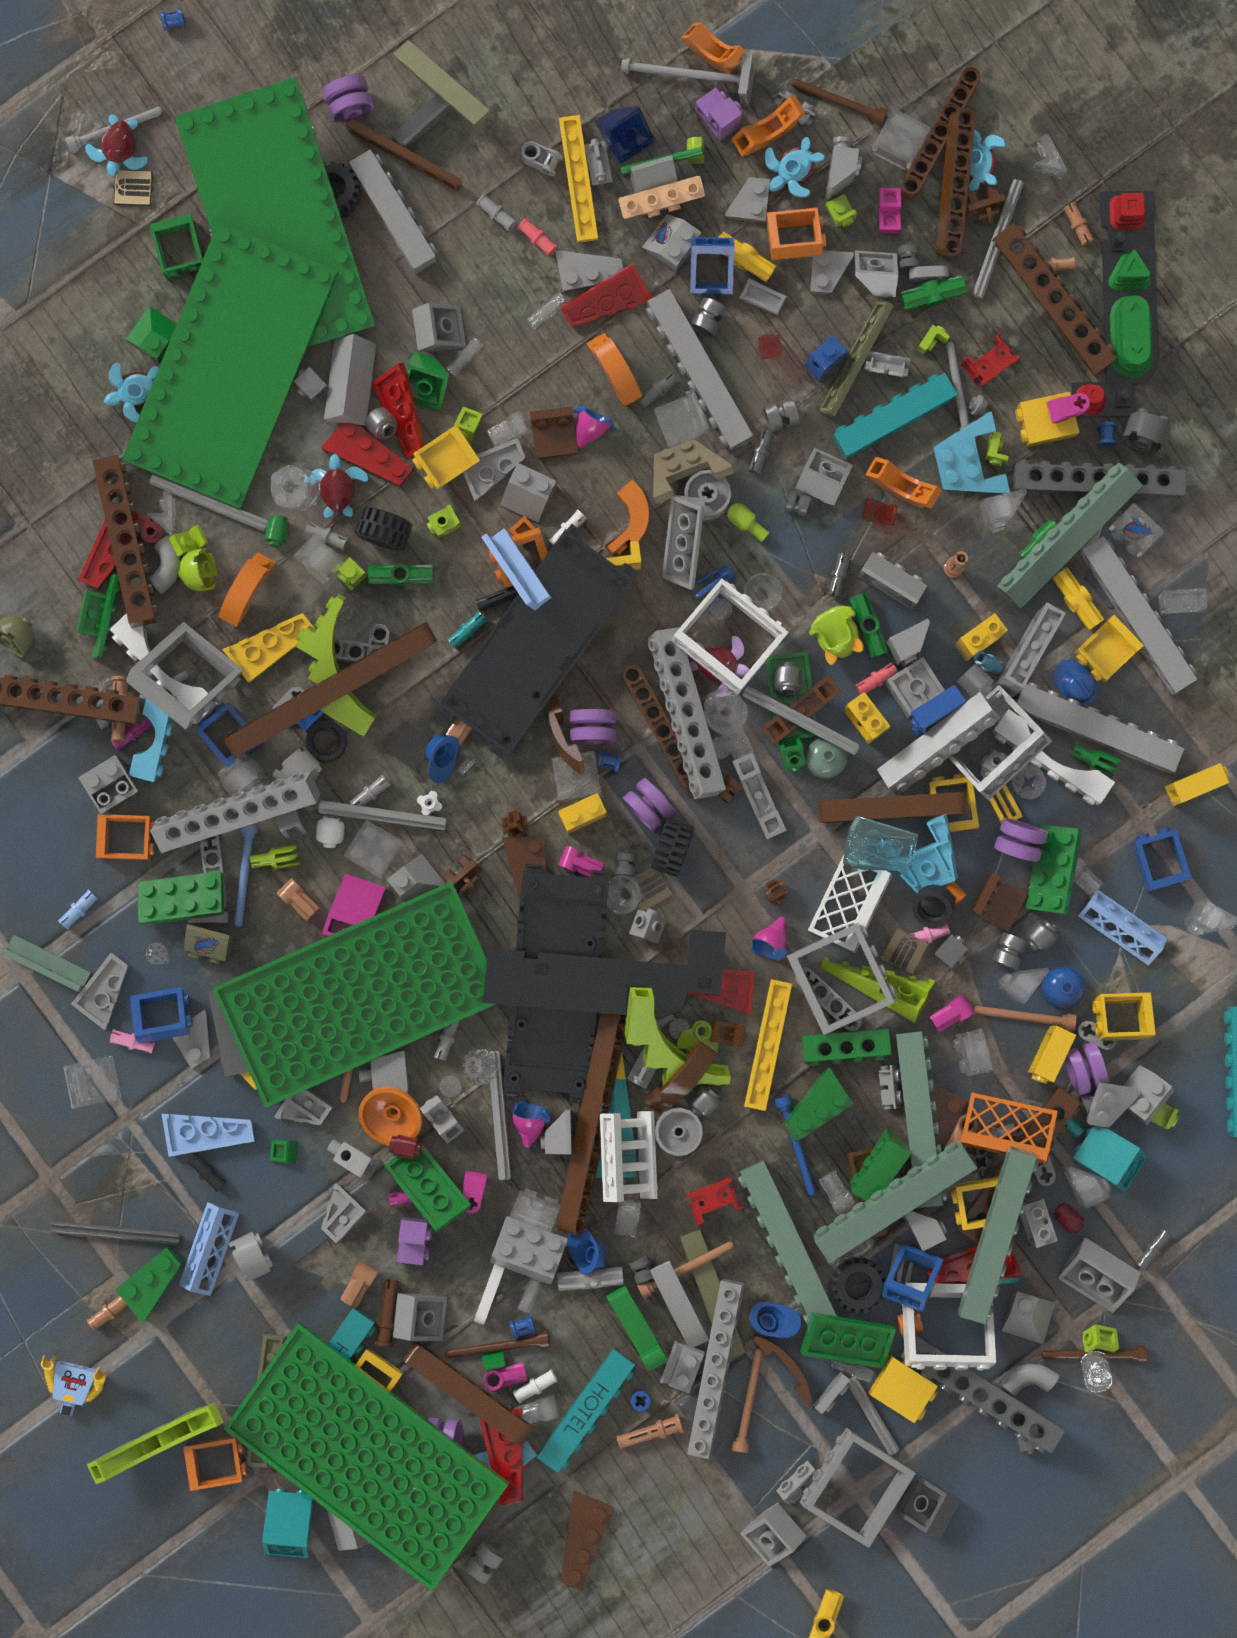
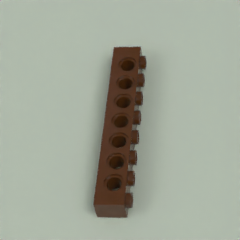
M1012 223L995 236L992 242L1092 375L1095 376L1116 359L1114 356L1116 354L1115 350L1109 343L1105 345L1101 339L1103 334L1097 327L1093 328L1088 321L1091 319L1084 310L1080 311L1078 309L1076 298L1072 293H1066L1063 289L1065 286L1064 282L1059 276L1054 277L1050 271L1052 269L1051 265L1046 259L1042 260L1037 254L1040 252L1033 242L1029 243L1025 238L1027 234L1021 225L1016 226L1015 223ZM1014 242H1020L1023 245V251L1016 253L1012 250L1011 245ZM1025 260H1034L1036 267L1033 270H1028L1024 266ZM1045 276L1048 278L1049 284L1041 287L1037 283V278ZM1058 293L1061 296V302L1058 304L1052 303L1050 295ZM1071 310L1074 313V319L1071 321L1065 320L1063 318V311ZM1084 327L1087 331L1086 337L1079 338L1075 333L1076 328ZM1090 344H1097L1100 351L1097 355L1089 353L1088 347Z
M118 455L92 460L129 625L131 628L157 623L155 616H159L157 604H152L151 600L154 590L152 583H148L146 575H150L147 562L143 563L142 560L145 550L143 542H138L137 535L141 534L138 521L134 522L132 515L136 514L134 502H129L128 494H131L129 481H125L123 475L127 473L125 462L120 461ZM110 477H118V481L115 484L108 483ZM115 497L123 498L120 504L112 503ZM120 517L127 518V522L125 524H117V520ZM125 537L132 538L131 543L128 545L121 544V541ZM134 557L137 559L136 563L131 566L126 565L127 559ZM133 578L141 579V583L139 585H130V582ZM137 599H146L143 606L138 607L135 605Z
M5 675L4 678H0V685L2 686L0 706L142 726L145 700L139 697L140 694L127 692L126 695H119V691L106 689V693L98 692L99 688L86 686L84 690L78 689V685L69 683L62 687L58 686V682L45 680V684L38 683L37 679L25 678V681L17 680L18 677L12 675ZM21 687L22 693L19 697H17L16 691L18 688ZM41 690L42 696L39 700H37L36 694L38 691ZM62 693V700L57 703L56 698L58 694ZM82 696L83 702L77 706L76 701L78 697ZM103 699V705L98 709L97 702ZM120 702H123L124 707L118 712L117 706Z
M1059 1086L1055 1087L1041 1107L1051 1110L1057 1107L1063 1109L1062 1117L1056 1119L1050 1151L1055 1145L1053 1142L1057 1135L1061 1136L1066 1130L1068 1119L1070 1117L1074 1118L1080 1110V1102ZM1042 1114L1036 1119L1041 1126L1049 1125L1052 1115ZM1032 1120L1025 1130L1031 1136L1038 1132L1040 1128ZM1024 1132L1021 1134V1136L1018 1138L1016 1142L1020 1143L1023 1140L1027 1139ZM1039 1134L1032 1139L1038 1147H1046L1047 1139L1045 1136ZM1004 1159L990 1178L999 1177ZM996 1186L981 1189L966 1210L967 1222L975 1221L976 1216L980 1213L988 1214L990 1208L988 1200L994 1195ZM956 1224L958 1230L979 1244L983 1227L962 1230L961 1225Z

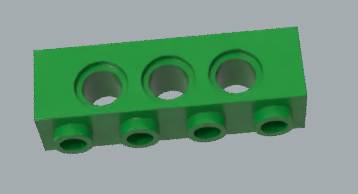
M889 1029L801 1036L803 1062H809V1066L822 1065L821 1061L830 1060V1064L843 1063V1059L852 1058V1062L865 1061L864 1057L873 1056V1060H885L886 1055H891ZM867 1039L873 1042V1049L870 1052H866L862 1048V1043ZM844 1041H848L852 1045V1050L848 1054H844L840 1048ZM822 1043H827L830 1046V1053L826 1056L821 1055L819 1052V1047Z

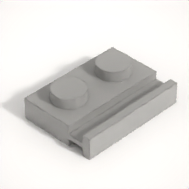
M675 1341L660 1383H665L670 1387L690 1393L705 1352Z
M842 1371L838 1373L813 1404L815 1409L821 1414L824 1411L829 1412L835 1405L834 1399L838 1394L843 1395L850 1386L848 1384L850 1379Z

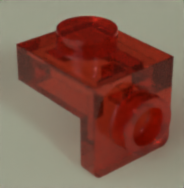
M766 334L758 338L757 349L760 352L761 359L781 357L782 351L779 335Z
M867 498L862 519L880 526H893L898 517V505L886 504L873 498Z

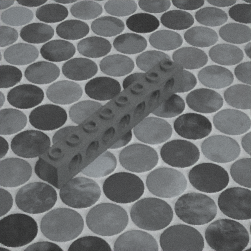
M1027 460L1018 461L1013 466L1012 493L1087 495L1096 484L1094 475H1101L1104 478L1113 466H1116V464H1104L1103 467H1098L1094 463H1083L1082 466H1074L1072 462L1052 465L1053 462L1042 461L1040 464H1031V461ZM1133 464L1125 465L1136 478L1142 476L1146 480V485H1143L1132 497L1182 499L1186 495V470H1180L1178 466L1159 469V466L1148 465L1146 468H1137V465ZM1030 473H1038L1040 481H1033ZM1051 474H1059L1061 482L1053 481ZM1073 474H1079L1082 477V483H1076L1073 480ZM1158 477L1165 478L1167 486H1161L1158 483Z
M915 1335L917 1355L922 1353L947 1355ZM903 1351L901 1357L904 1359L902 1363L905 1364V1353ZM925 1366L924 1369H920L922 1370L921 1375L931 1382L933 1379L941 1382L939 1387L950 1394L952 1391H955L960 1395L959 1400L967 1405H970L972 1402L979 1407L977 1411L987 1418L990 1415L997 1418L996 1423L1007 1430L1008 1427H1011L1017 1431L1015 1436L1025 1442L1027 1439L1035 1443L1034 1448L1043 1454L1046 1451L1052 1454L1065 1433L1064 1429L970 1369L955 1370V1367H949L950 1373L947 1377H940L937 1370L933 1369V1366ZM960 1377L967 1378L969 1382L967 1388L959 1389L956 1386L957 1379ZM977 1390H986L987 1398L984 1401L976 1400L975 1393ZM1003 1401L1006 1404V1410L1003 1413H996L994 1411V1404L996 1402ZM1017 1413H1021L1025 1417L1024 1423L1020 1426L1013 1423V1416ZM1036 1425H1040L1044 1429L1043 1435L1038 1438L1032 1435V1428Z

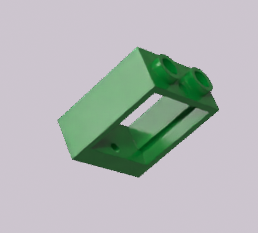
M191 214L149 224L164 277L176 279L184 273H198L204 257ZM190 229L198 260L168 268L160 237Z

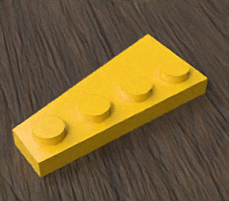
M302 613L222 650L230 660L243 669L241 674L250 684L296 648L299 643L296 638L302 628L306 630L309 625L312 627L313 625Z

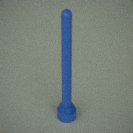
M791 1094L774 1099L776 1107L783 1112L785 1120L791 1113V1104L793 1103ZM790 1135L808 1195L813 1197L816 1195V1189L801 1141H794Z

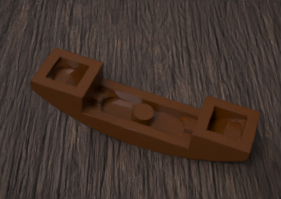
M827 675L791 704L789 708L810 718L842 691L832 678ZM777 715L761 729L775 745L799 726Z
M556 695L551 697L549 704L552 740L561 758L573 770L582 774L584 773L583 759L577 745L568 746L559 726L564 724L563 712Z
M699 1041L686 1055L687 1061L662 1088L657 1086L644 1100V1103L660 1114L672 1108L699 1082L717 1054L716 1051Z
M756 1334L752 1336L766 1356L775 1351L800 1382L794 1387V1390L806 1405L810 1407L812 1405V1398L808 1384L794 1360L781 1347L769 1339Z

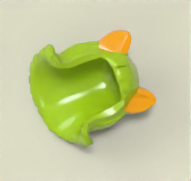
M850 606L832 607L817 616L811 625L809 635L816 634L818 644L825 652V658L830 665H834L838 657L844 658L853 651H863V642L860 640L857 626L852 620L856 613Z

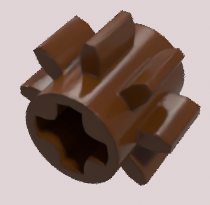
M519 811L509 812L506 818H502L503 833H508L510 837L514 838L522 836L524 831H528L527 816H522Z
M772 879L765 884L767 889L763 890L771 904L776 902L779 906L788 900L786 895L790 892L782 880L776 882L775 879Z

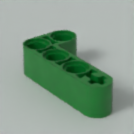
M623 1285L606 1295L648 1371L650 1372L667 1362L668 1358L627 1287Z

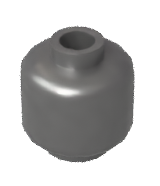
M383 407L376 408L368 414L366 427L376 438L386 439L395 434L397 420L387 409Z
M791 662L782 663L781 666L774 670L775 689L785 696L796 694L802 687L801 669L794 666V663Z
M1047 919L1036 921L1026 934L1029 939V946L1037 952L1039 949L1048 951L1059 938L1058 928Z
M708 1085V1087L701 1086L690 1099L693 1107L691 1109L692 1112L700 1118L702 1116L712 1117L722 1105L721 1093L711 1085Z

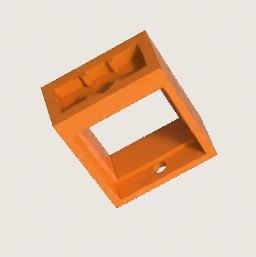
M818 208L767 213L771 261L822 255V247L826 246L825 234H821L823 217L818 215ZM813 226L814 242L780 245L778 228Z
M539 527L511 536L517 546L534 541L541 562L548 553ZM488 551L492 564L497 563L499 569L495 571L498 582H503L505 588L513 586L491 551Z
M98 814L96 858L151 860V856L155 854V843H152V834L150 832L155 824L153 817ZM110 822L145 823L144 854L108 853Z
M233 1436L189 1443L183 1447L190 1491L243 1482L245 1476L248 1475L246 1462H242L241 1456L244 1453V1445ZM232 1443L237 1474L201 1481L196 1449Z

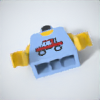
M43 1355L41 1367L44 1369L49 1392L53 1394V1399L63 1401L60 1410L61 1414L72 1416L75 1404L83 1406L86 1402L93 1401L102 1392L109 1370L102 1374L99 1366L97 1369L64 1361H58L55 1364L56 1356H52L51 1361H48L45 1355Z

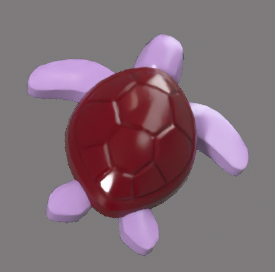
M732 636V651L721 646L705 649L701 643L696 642L736 676L744 677L750 670L748 666L737 663V660L744 653V646L739 637ZM691 661L689 663L692 671L699 669L708 679L720 681L698 662ZM722 683L715 692V696L723 697L731 692V689Z

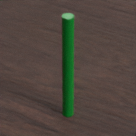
M702 147L623 166L621 167L622 175L630 174L631 167L671 155L673 162L702 156L704 151Z

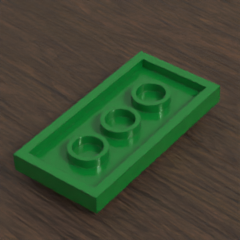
M808 651L773 655L765 662L770 698L789 707L812 689ZM784 662L794 663V666L799 667L802 672V687L796 694L790 696L781 695L774 687V670ZM772 712V719H773L774 717L777 716V714H775L774 712ZM816 713L810 719L816 721ZM799 726L785 738L799 735L800 739L818 736Z
M1040 824V828L1048 831V836L1045 843L1037 844L1043 852L1040 861H1034L1026 909L1068 915L1082 830Z
M221 871L138 882V923L140 925L224 915V884Z
M423 1145L421 1155L416 1156L415 1160L396 1156L384 1165L385 1170L436 1233L471 1208L468 1200Z
M812 1312L800 1352L803 1356L884 1369L896 1329L892 1325Z

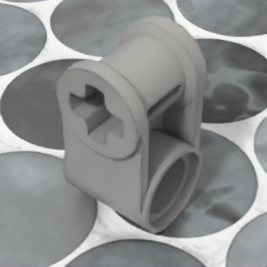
M533 141L526 142L521 151L523 163L548 176H555L556 166L559 160L563 158V155ZM528 150H533L536 152V156L528 157L525 153Z

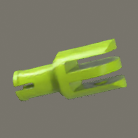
M735 503L728 508V519L741 531H749L760 542L770 533L755 521L756 515L743 504Z
M293 844L274 847L269 850V853L250 855V862L253 863L251 866L254 869L271 865L274 869L300 865L299 859H296L299 857L298 852L294 851L297 849V846Z

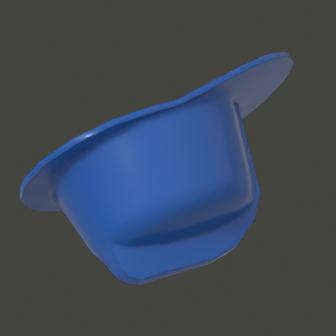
M1064 660L1055 667L1053 673L1054 682L1067 701L1069 698L1080 702V706L1086 707L1096 699L1098 693L1097 684L1087 669L1078 661Z
M434 734L433 739L426 747V757L430 761L429 777L434 783L444 782L453 772L460 745L459 740L455 736L445 737L440 734Z
M586 1227L581 1235L568 1234L567 1249L580 1273L590 1274L593 1270L606 1266L605 1247L593 1238Z
M760 1302L751 1308L749 1314L753 1328L763 1337L790 1338L799 1331L801 1326V1318L798 1313L786 1305Z

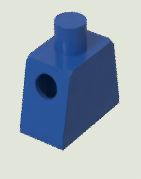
M832 335L810 354L804 366L819 381L848 355V352Z

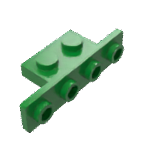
M116 574L109 576L105 595L88 590L84 591L76 633L96 637L92 658L101 659L107 650V643H105L106 635L111 631L112 624L109 621L111 614L114 613L116 608L115 594L120 589L119 578Z

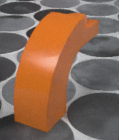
M702 22L693 23L680 38L704 62L726 74H730L742 61V55L746 52L740 45L729 46L720 41Z
M790 96L769 116L755 124L743 127L731 140L742 157L752 154L788 133L798 124L797 121L806 112L796 96Z
M603 333L586 343L588 349L604 370L616 397L624 407L643 397L627 363L611 338H608Z
M875 457L865 474L871 481L888 493L921 509L923 507L932 508L942 491L938 486L910 477L889 460Z
M633 479L617 492V498L629 512L630 523L627 529L607 546V550L612 556L616 553L618 555L622 554L628 548L627 544L630 542L639 541L640 543L647 531L649 521L647 499Z
M259 552L252 559L249 558L230 587L218 617L237 627L247 615L255 593L274 569L276 562Z

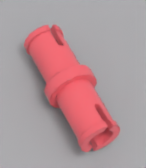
M527 218L519 224L518 229L531 239L530 242L533 245L540 247L548 256L555 252L558 246L545 236V232L542 229L539 230Z
M890 662L879 671L870 673L871 676L856 684L855 687L860 694L863 692L868 693L877 686L879 688L883 686V683L897 674L898 671L893 663Z

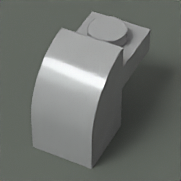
M437 1095L426 1101L420 1108L447 1144L465 1131Z

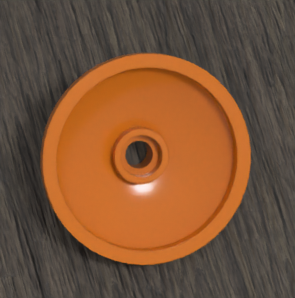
M376 1088L363 1098L359 1107V1121L362 1128L369 1137L383 1145L389 1146L392 1136H398V1134L416 1138L422 1127L423 1118L418 1103L412 1096L398 1088Z

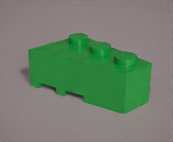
M830 1067L822 1070L819 1077L783 1122L794 1141L801 1140L853 1105Z
M886 1128L870 1155L863 1162L859 1173L852 1177L850 1181L852 1193L867 1201L876 1191L886 1189L911 1155L908 1143Z
M169 1246L115 1289L142 1324L148 1320L184 1262L174 1249Z

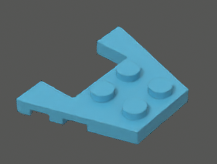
M987 412L978 420L973 421L967 427L933 447L943 489L1010 493L1006 474L984 479L976 447L975 436L996 431L992 412Z
M946 814L927 822L936 840L935 843L901 856L892 837L873 845L874 850L877 853L880 852L886 858L885 861L890 866L893 865L901 873L900 876L916 893L927 885L943 886L958 878Z

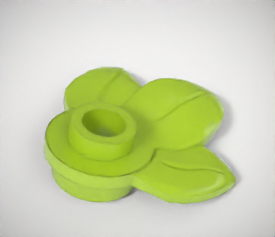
M699 1020L692 1025L691 1029L684 1030L679 1035L677 1048L686 1049L688 1054L701 1041L717 1052L718 1043L710 1042L712 1034L711 1025L704 1020ZM702 1027L703 1033L699 1035L698 1029Z

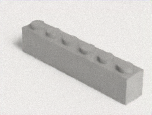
M368 150L351 160L349 166L352 172H355L359 184L414 274L416 275L436 263L435 255L438 254L432 243L428 244L424 237L427 235L421 225L417 226L414 222L416 216L410 207L406 208L403 204L405 198L399 189L395 190L392 186L394 180L390 173H385L381 168L383 162L379 155H374L371 150Z
M979 692L883 764L877 771L887 787L898 796L900 793L907 791L916 781L923 779L932 769L940 766L952 754L957 753L968 742L976 739L985 729L992 727L1000 719V716L989 700Z

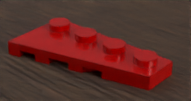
M630 264L559 308L569 325L573 327L595 320L598 317L611 315L618 311L647 303L648 300L652 299V296L634 265Z
M403 362L398 363L372 382V385L383 408L387 409L396 418L397 428L395 434L406 458L409 459L413 458V453L424 447L425 443Z
M341 423L321 447L322 450L331 454H337L340 459L348 461L363 470H367L399 487L413 472L410 466L358 424Z
M139 513L132 514L134 522L138 521L140 531L145 523L153 521ZM120 517L117 520L119 525L127 522L126 517ZM104 520L78 578V581L98 590L116 568L106 520ZM125 537V538H123L122 541H121V544H123V545H128V544H130L131 541H132V538H130V537Z
M723 969L721 995L687 993L751 1015L755 972Z
M978 1245L941 1258L943 1259V1264L936 1283H967ZM1012 1251L1010 1256H1006L1004 1262L1006 1264V1271L1004 1276L999 1279L1022 1276ZM925 1268L927 1275L930 1278L932 1270Z
M523 1407L512 1410L523 1418ZM480 1418L491 1469L510 1483L499 1498L500 1506L522 1501L523 1446L516 1445Z

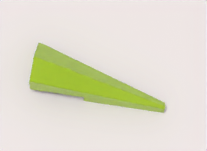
M826 957L823 959L820 968L878 1002L886 999L870 966L862 965L859 968L849 966V962L846 961L839 964L828 961ZM886 970L888 976L885 977L888 985H893L897 994L894 997L895 1003L886 1007L915 1023L925 1007L935 980L929 979L927 982L917 980L916 976L909 975L908 978L897 976L894 971Z

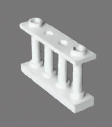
M638 1111L636 1119H621L620 1113L600 1114L603 1202H624V1194L640 1193V1198L658 1199L654 1111ZM621 1128H638V1140H621ZM638 1149L639 1162L622 1163V1150ZM639 1171L640 1184L623 1185V1172Z

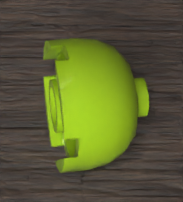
M207 548L189 551L180 562L179 578L191 590H212L217 582H214V576H218L217 565L212 553L206 552Z

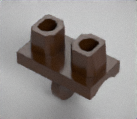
M996 186L985 189L984 192L987 199L980 201L977 192L967 195V217L977 214L978 220L986 219L988 224L993 223V216L999 214L997 207L1003 206V201L1006 200L1004 194L1000 195Z
M464 855L457 863L462 870L455 874L449 869L442 877L446 884L452 881L457 893L460 890L465 893L470 888L476 892L478 889L474 884L480 880L477 875L483 869L474 859L471 860Z

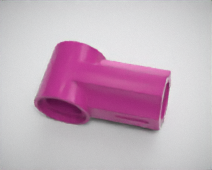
M566 846L558 866L574 873L578 872L589 878L591 870L601 871L604 863L584 855L583 852L570 846Z
M962 994L950 1001L946 1007L933 1013L929 1018L939 1033L957 1021L961 1022L973 1015L975 1011L965 994Z
M523 1362L487 1371L484 1374L483 1380L489 1390H497L527 1381ZM497 1374L500 1379L499 1383L494 1386L489 1385L487 1382L489 1375Z

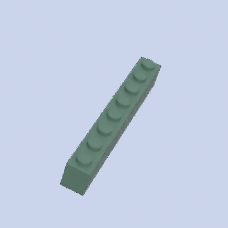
M1120 463L1113 466L1108 471V474L1101 481L1097 482L1093 489L1085 497L1081 498L1069 513L1063 516L1062 521L1055 528H1052L1047 533V536L1040 543L1036 544L1032 551L1024 559L1020 560L1009 574L1003 577L997 587L1021 609L1143 485L1125 466Z
M922 1031L896 1034L912 1168L920 1167L926 1163L930 1156L938 1155L942 1152L941 1144L936 1142V1136L940 1135L938 1122L934 1123L933 1114H937L936 1101H931L934 1083L933 1079H929L928 1071L932 1070L930 1057L926 1058L925 1049H929L928 1036H924ZM946 1189L917 1208L944 1206V1201H947Z
M961 1141L953 1142L947 1145L940 1154L930 1156L926 1163L920 1167L916 1166L910 1169L903 1178L893 1180L889 1187L883 1191L878 1190L873 1193L869 1200L856 1204L852 1211L837 1216L830 1225L820 1227L816 1234L813 1235L815 1243L828 1262L831 1263L976 1170L977 1166Z
M1008 1146L959 1305L958 1313L962 1318L985 1324L987 1318L990 1319L994 1307L991 1304L993 1298H997L1000 1290L998 1281L1000 1277L1004 1276L1006 1271V1264H1004L1006 1256H1010L1013 1244L1010 1242L1012 1236H1016L1019 1223L1017 1220L1019 1214H1023L1026 1202H1023L1025 1194H1029L1032 1187V1181H1030L1032 1172L1035 1173L1039 1161L1036 1160L1037 1157L1033 1152Z
M761 1160L740 1170L741 1176L738 1177L742 1188H747L750 1193L747 1199L752 1209L757 1208L760 1214L756 1218L761 1228L766 1227L769 1235L766 1236L770 1248L775 1247L778 1253L775 1256L779 1267H784L788 1274L784 1278L789 1288L794 1287L797 1293L793 1297L798 1307H803L806 1312L803 1318L807 1327L812 1312L836 1316L765 1162Z

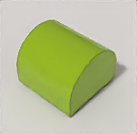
M702 137L687 139V150L702 147L704 151L705 144ZM704 155L687 159V162L703 164Z

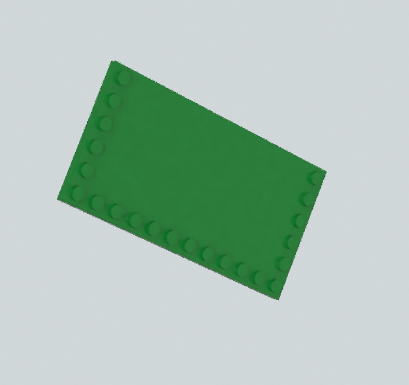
M295 76L174 116L212 235L218 222L338 271L307 348L375 327L376 324L297 77Z
M218 222L122 460L242 509L338 271Z
M452 881L212 988L265 1108L495 1005L483 1003L487 959Z
M301 1322L297 1323L224 1428L229 1434L431 1591L436 1588L510 1484Z

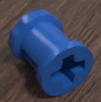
M182 8L168 13L160 12L164 31L176 26L185 27Z
M1109 421L1100 422L1098 424L1100 428L1098 445L1104 447L1116 446L1115 428H1117V423Z
M601 750L597 768L604 767L618 772L622 754L614 755Z
M527 1315V1318L516 1322L513 1320L509 1321L515 1340L519 1336L536 1333L531 1315Z
M637 1389L631 1394V1405L635 1410L644 1411L650 1406V1395L646 1390ZM636 1396H639V1397L645 1396V1398H644L645 1404H642V1403L636 1404V1402H637Z

